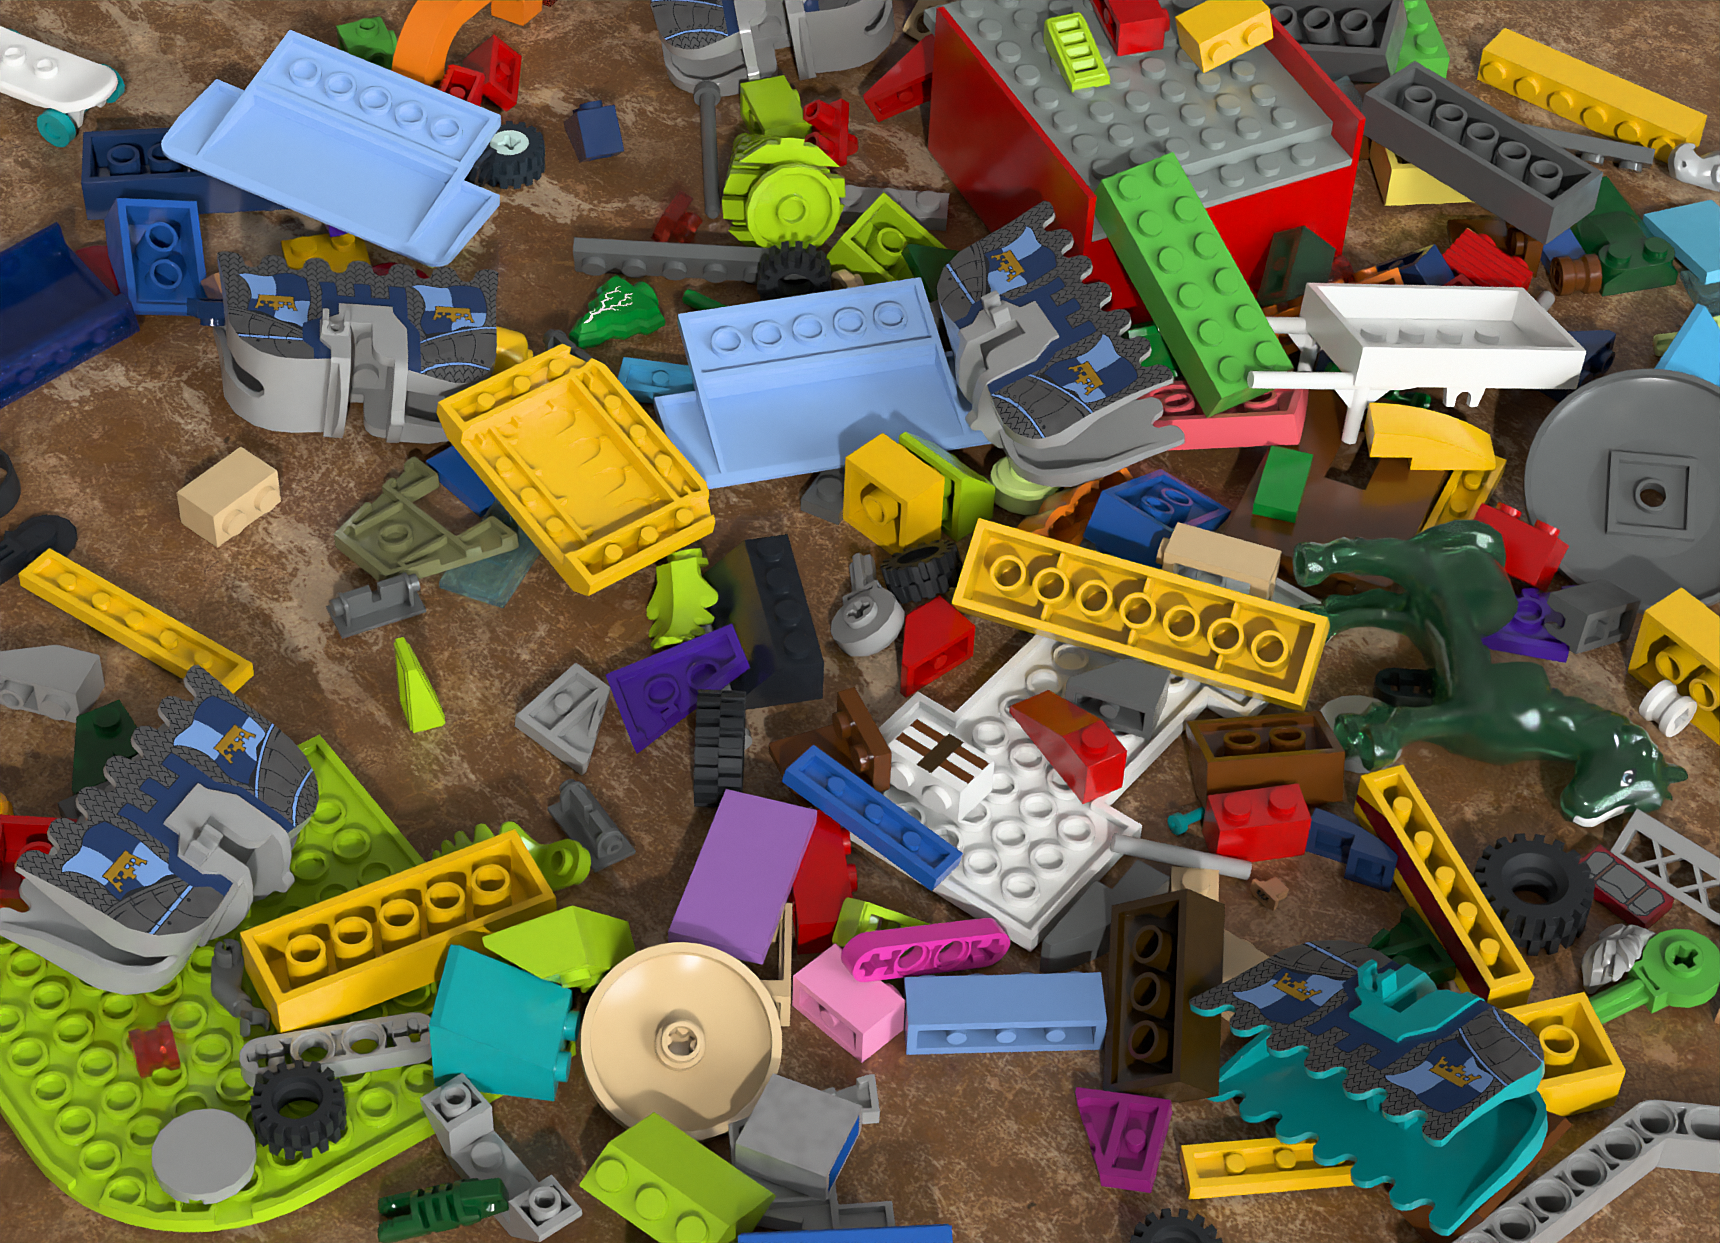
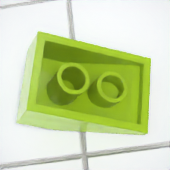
M883 192L842 235L827 254L826 260L829 259L832 272L846 269L853 275L859 274L866 286L914 278L901 254L906 245L918 244L947 248Z

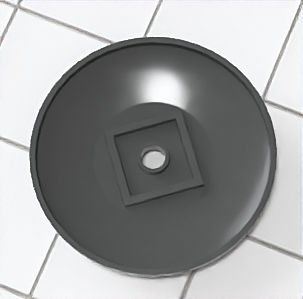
M1665 369L1626 370L1603 376L1581 386L1563 399L1546 417L1536 433L1525 464L1523 498L1529 525L1534 526L1537 519L1559 529L1560 533L1557 538L1569 545L1557 569L1567 581L1573 585H1581L1604 578L1641 599L1637 612L1644 614L1646 609L1681 587L1703 602L1707 607L1720 602L1719 386L1699 377ZM1645 489L1658 491L1663 498V504L1657 507L1647 506L1642 502L1640 492Z

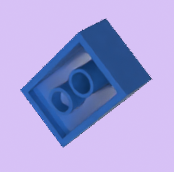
M116 198L104 219L108 256L128 314L190 316L187 315V298H207L200 282L206 278L197 201Z
M1159 469L1103 490L1083 537L1093 542L1095 548L1100 553L1152 568L1162 569L1163 565L1156 563L1158 549L1163 537L1171 538L1177 522L1215 532L1229 518L1231 510L1164 470Z

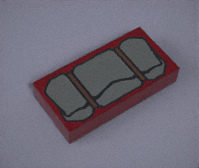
M1599 844L1579 861L1578 865L1587 862L1591 869L1589 878H1594L1595 880L1594 899L1629 925L1649 929L1672 909L1673 897Z

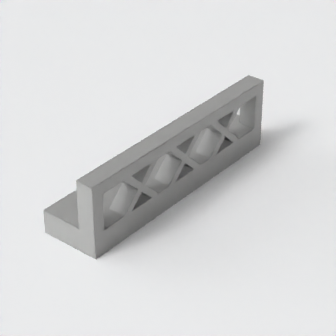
M1636 809L1610 852L1663 891L1720 926V913L1710 908L1706 891L1708 888L1720 886V858L1645 812ZM1637 831L1652 839L1656 859L1636 863L1623 855ZM1661 845L1675 853V855L1664 857ZM1681 860L1693 864L1697 884L1681 888L1673 886L1669 881L1666 864ZM1658 866L1661 878L1646 868ZM1702 870L1716 878V880L1704 882ZM1699 891L1701 902L1686 893Z

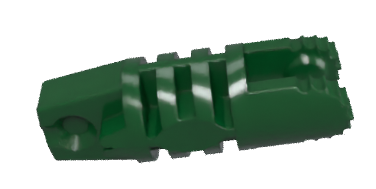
M499 1177L483 1180L471 1178L454 1181V1184L448 1182L426 1187L425 1191L417 1189L379 1198V1213L382 1216H386V1218L391 1217L393 1220L388 1219L379 1224L378 1242L393 1243L429 1235L432 1232L438 1233L456 1229L461 1224L464 1227L480 1222L481 1219L508 1211V1189Z

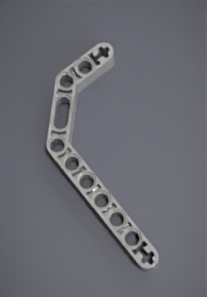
M1645 1100L1638 1103L1492 1212L1482 1223L1452 1243H1557L1656 1167L1720 1174V1106L1664 1100Z

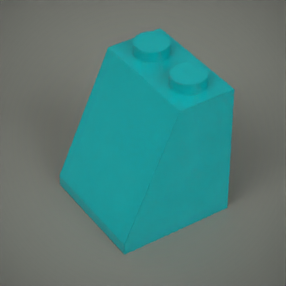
M450 944L429 1023L434 1086L440 1087L463 1073L479 1092L555 1101L559 1082H567L569 1078L571 1052L566 1051L568 1041L576 1042L580 1029L581 1013L580 1011H573L572 990L562 988L558 984L543 980L533 974L463 946Z

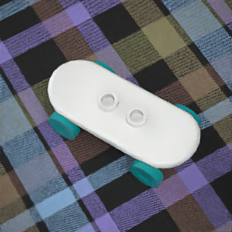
M0 26V93L34 106L48 108L37 118V127L44 139L56 147L67 146L76 137L75 128L78 129L82 126L83 116L87 110L95 106L101 108L106 102L113 103L124 94V81L112 67L106 64L95 63L26 37L16 30Z

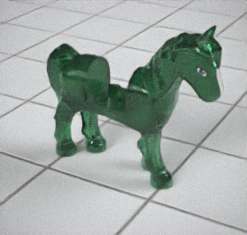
M1453 520L1428 528L1406 541L1395 538L1365 540L1356 536L1354 540L1340 537L1325 544L1302 542L1294 547L1293 571L1297 583L1302 587L1317 585L1331 574L1354 572L1355 575L1383 576L1389 578L1406 590L1400 594L1380 588L1349 596L1333 594L1323 598L1321 604L1300 605L1297 609L1328 617L1330 629L1325 644L1332 636L1352 628L1374 627L1409 637L1421 652L1430 678L1431 706L1416 708L1409 706L1394 707L1384 702H1371L1361 714L1352 712L1339 714L1335 718L1333 732L1345 751V760L1360 757L1363 767L1370 772L1393 764L1400 749L1414 742L1422 741L1437 744L1449 753L1497 766L1533 760L1569 763L1574 766L1572 780L1560 794L1559 813L1564 821L1574 823L1583 828L1594 827L1612 817L1634 814L1636 809L1644 813L1658 810L1664 800L1673 801V796L1668 790L1669 785L1688 779V773L1683 767L1666 762L1662 752L1652 742L1644 728L1633 724L1628 717L1619 712L1606 710L1599 705L1585 701L1578 695H1566L1559 688H1553L1543 666L1533 662L1518 661L1491 664L1489 648L1483 645L1481 639L1498 632L1512 620L1517 613L1518 600L1505 570L1506 550L1502 534L1490 525L1476 520Z

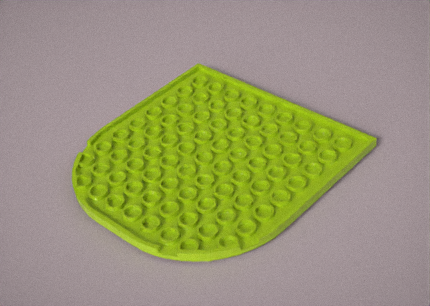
M320 734L297 745L305 754L315 773L318 783L319 800L311 819L297 834L295 845L291 851L292 856L289 870L293 874L295 882L286 892L273 891L266 898L252 902L247 916L229 933L209 940L205 946L200 947L197 945L184 968L170 983L153 992L122 995L97 989L35 952L0 935V1113L31 1159L51 1182L83 1206L106 1217L134 1226L173 1232H212L265 1222L295 1211L435 1134L420 1103L421 1097L438 1088L434 1086L431 1057L429 1060L419 1064L335 1077V1079L339 1078L342 1083L347 1113V1124L345 1130H340L341 1138L335 1144L328 1139L329 1150L322 1154L317 1147L312 1148L313 1158L303 1159L302 1151H296L294 1160L285 1159L283 1148L278 1156L270 1153L269 1145L267 1144L263 1147L258 1141V1134H255L250 1105V1097L254 1096L253 1087L243 1080L239 1054L242 1047L250 1040L276 1035L278 1032L270 1018L269 1032H265V1029L260 1025H250V1036L242 1037L240 1035V1018L233 1017L211 993V961L214 956L215 945L219 941L223 943L224 939H234L241 945L240 932L426 863ZM502 956L495 958V960L510 965ZM244 964L241 989L251 998L254 1008L266 1010L245 970ZM441 980L320 1027L420 1012L431 1017ZM419 1034L409 1035L411 1042L421 1041ZM392 1036L387 1037L388 1048L394 1047ZM361 1039L356 1041L351 1046V1049L359 1054H367L375 1050L378 1043L371 1039ZM568 1041L566 1050L571 1052V1057L576 1055V1044L574 1041ZM311 1047L302 1052L300 1058L307 1062H317L325 1058L328 1052L320 1047ZM284 1054L286 1065L292 1064L291 1054ZM268 1058L258 1060V1068L269 1066ZM480 1092L489 1103L503 1096ZM299 1100L285 1105L279 1111V1114L286 1118L299 1119L311 1115L319 1106L311 1101ZM213 1108L233 1113L246 1122L255 1137L257 1158L254 1164L255 1170L250 1181L236 1195L212 1204H203L202 1200L194 1201L190 1199L189 1203L175 1200L161 1189L152 1168V1147L159 1132L174 1118L192 1110Z

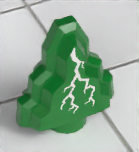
M615 275L596 289L597 297L588 303L589 312L579 318L569 333V340L576 344L577 347L587 349L597 347L609 339L626 340L637 334L649 335L665 326L666 321L658 308V298L654 290L647 283L639 281L631 285L626 280Z

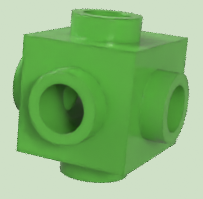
M381 16L363 18L356 22L336 26L339 50L391 70L397 39L393 30H387Z

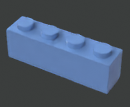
M1071 971L1052 974L1023 972L1011 975H984L976 973L968 976L922 975L919 977H904L903 999L905 1000L904 1034L906 1055L1103 1050L1107 1015L1101 972L1083 973Z

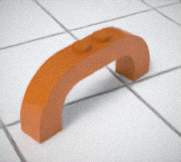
M417 0L400 33L391 71L439 89L444 77L445 61L449 47L457 31L465 22L491 2L492 16L524 26L542 11L543 0Z

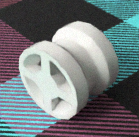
M1663 680L1655 685L1644 697L1639 707V714L1647 721L1654 720L1659 724L1660 732L1666 737H1672L1688 725L1697 710V702L1690 696H1681L1677 693L1676 685L1670 680Z

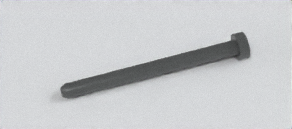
M703 81L694 88V101L700 106L705 214L709 218L714 219L721 212L715 106L720 102L721 94L720 88L716 83Z

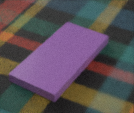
M726 789L668 930V942L702 944L721 950L736 959L763 965L816 825L817 810Z

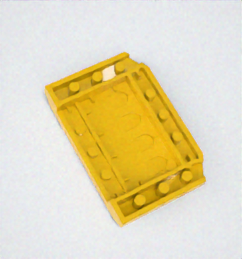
M560 344L439 401L436 413L447 439L569 587L577 593L590 596L713 533L715 518L714 514L711 515L707 482L609 368L593 358L586 362L570 354L571 347Z

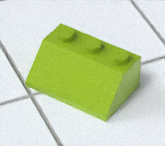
M573 905L482 937L484 947L543 980L560 983L562 988L578 987L583 993L595 991L602 979L617 964L636 953L628 921Z
M655 1112L611 1140L579 1184L589 1194L659 1243H738V1235L740 1233H751L776 1198V1195Z

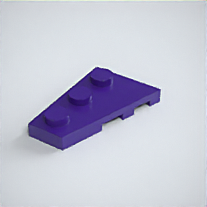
M1577 585L1561 586V590ZM1538 588L1522 589L1519 595L1499 596L1493 591L1440 595L1433 639L1563 663L1567 661L1570 648L1569 645L1550 635L1545 628V623L1550 621L1556 622L1562 628L1565 625L1564 616L1560 612H1555L1547 604L1549 595L1552 592L1539 593Z
M729 624L605 675L634 750L638 754L697 709L699 689L722 690L748 670L750 666L732 624Z

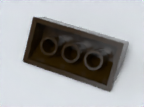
M1186 888L1112 905L1103 1091L1169 1099L1175 1103L1219 1096L1221 1013L1208 1017L1198 1015L1191 1011L1189 1000L1223 983L1225 904Z

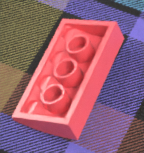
M1186 380L1173 381L1172 384L1153 390L1137 398V400L1149 397L1159 399L1162 402L1164 412L1153 423V426L1160 428L1174 425L1179 427L1185 434V443L1169 450L1298 445L1306 417L1309 389H1275L1209 418L1206 417Z

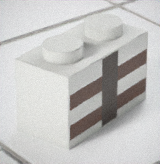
M921 714L888 744L892 752L891 784L897 789L907 791L926 803L934 812L943 814L956 823H959L992 791L995 760Z

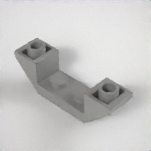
M463 1073L420 1098L421 1106L452 1168L462 1179L478 1178L483 1180L499 1177L503 1181L509 1192V1210L493 1216L510 1236L541 1242L582 1216V1209L552 1174L538 1182L494 1131L492 1106Z

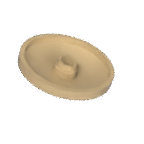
M672 942L651 946L632 954L617 964L602 979L592 994L585 1010L580 1033V1057L585 1079L597 1102L614 1121L628 1130L655 1112L699 1143L711 1141L728 1134V1124L750 1117L772 1074L778 1073L782 1054V1031L777 1009L759 978L746 965L733 956L710 946L689 942Z

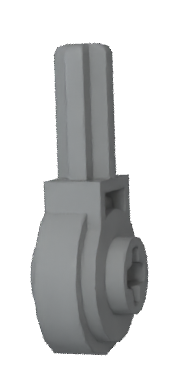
M859 552L852 556L853 562L849 565L852 592L842 597L843 606L832 620L830 632L844 653L850 656H870L885 649L897 638L904 623L905 612L893 593L884 589L878 582L874 558L870 554L863 556Z

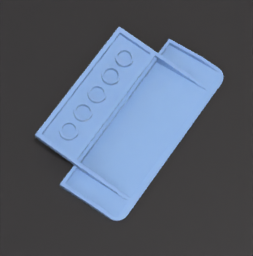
M292 30L288 31L245 90L216 79L178 117L163 137L161 143L164 155L173 161L431 267H441L452 262L500 205L499 194L469 183L464 179L500 128L501 115Z
M921 277L678 314L677 324L695 391L654 397V410L660 429L707 482L708 489L844 468L845 457L881 433H884L899 444V435L906 431L934 442L945 451L992 444L981 430H972L965 420L966 415L972 410V404L965 398L957 384L955 360L952 351L944 352Z

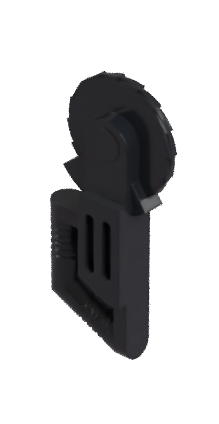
M46 514L32 517L22 522L14 531H5L4 540L0 542V585L20 573L49 548L67 557L75 549L78 540L76 527L66 518L58 515L47 516Z

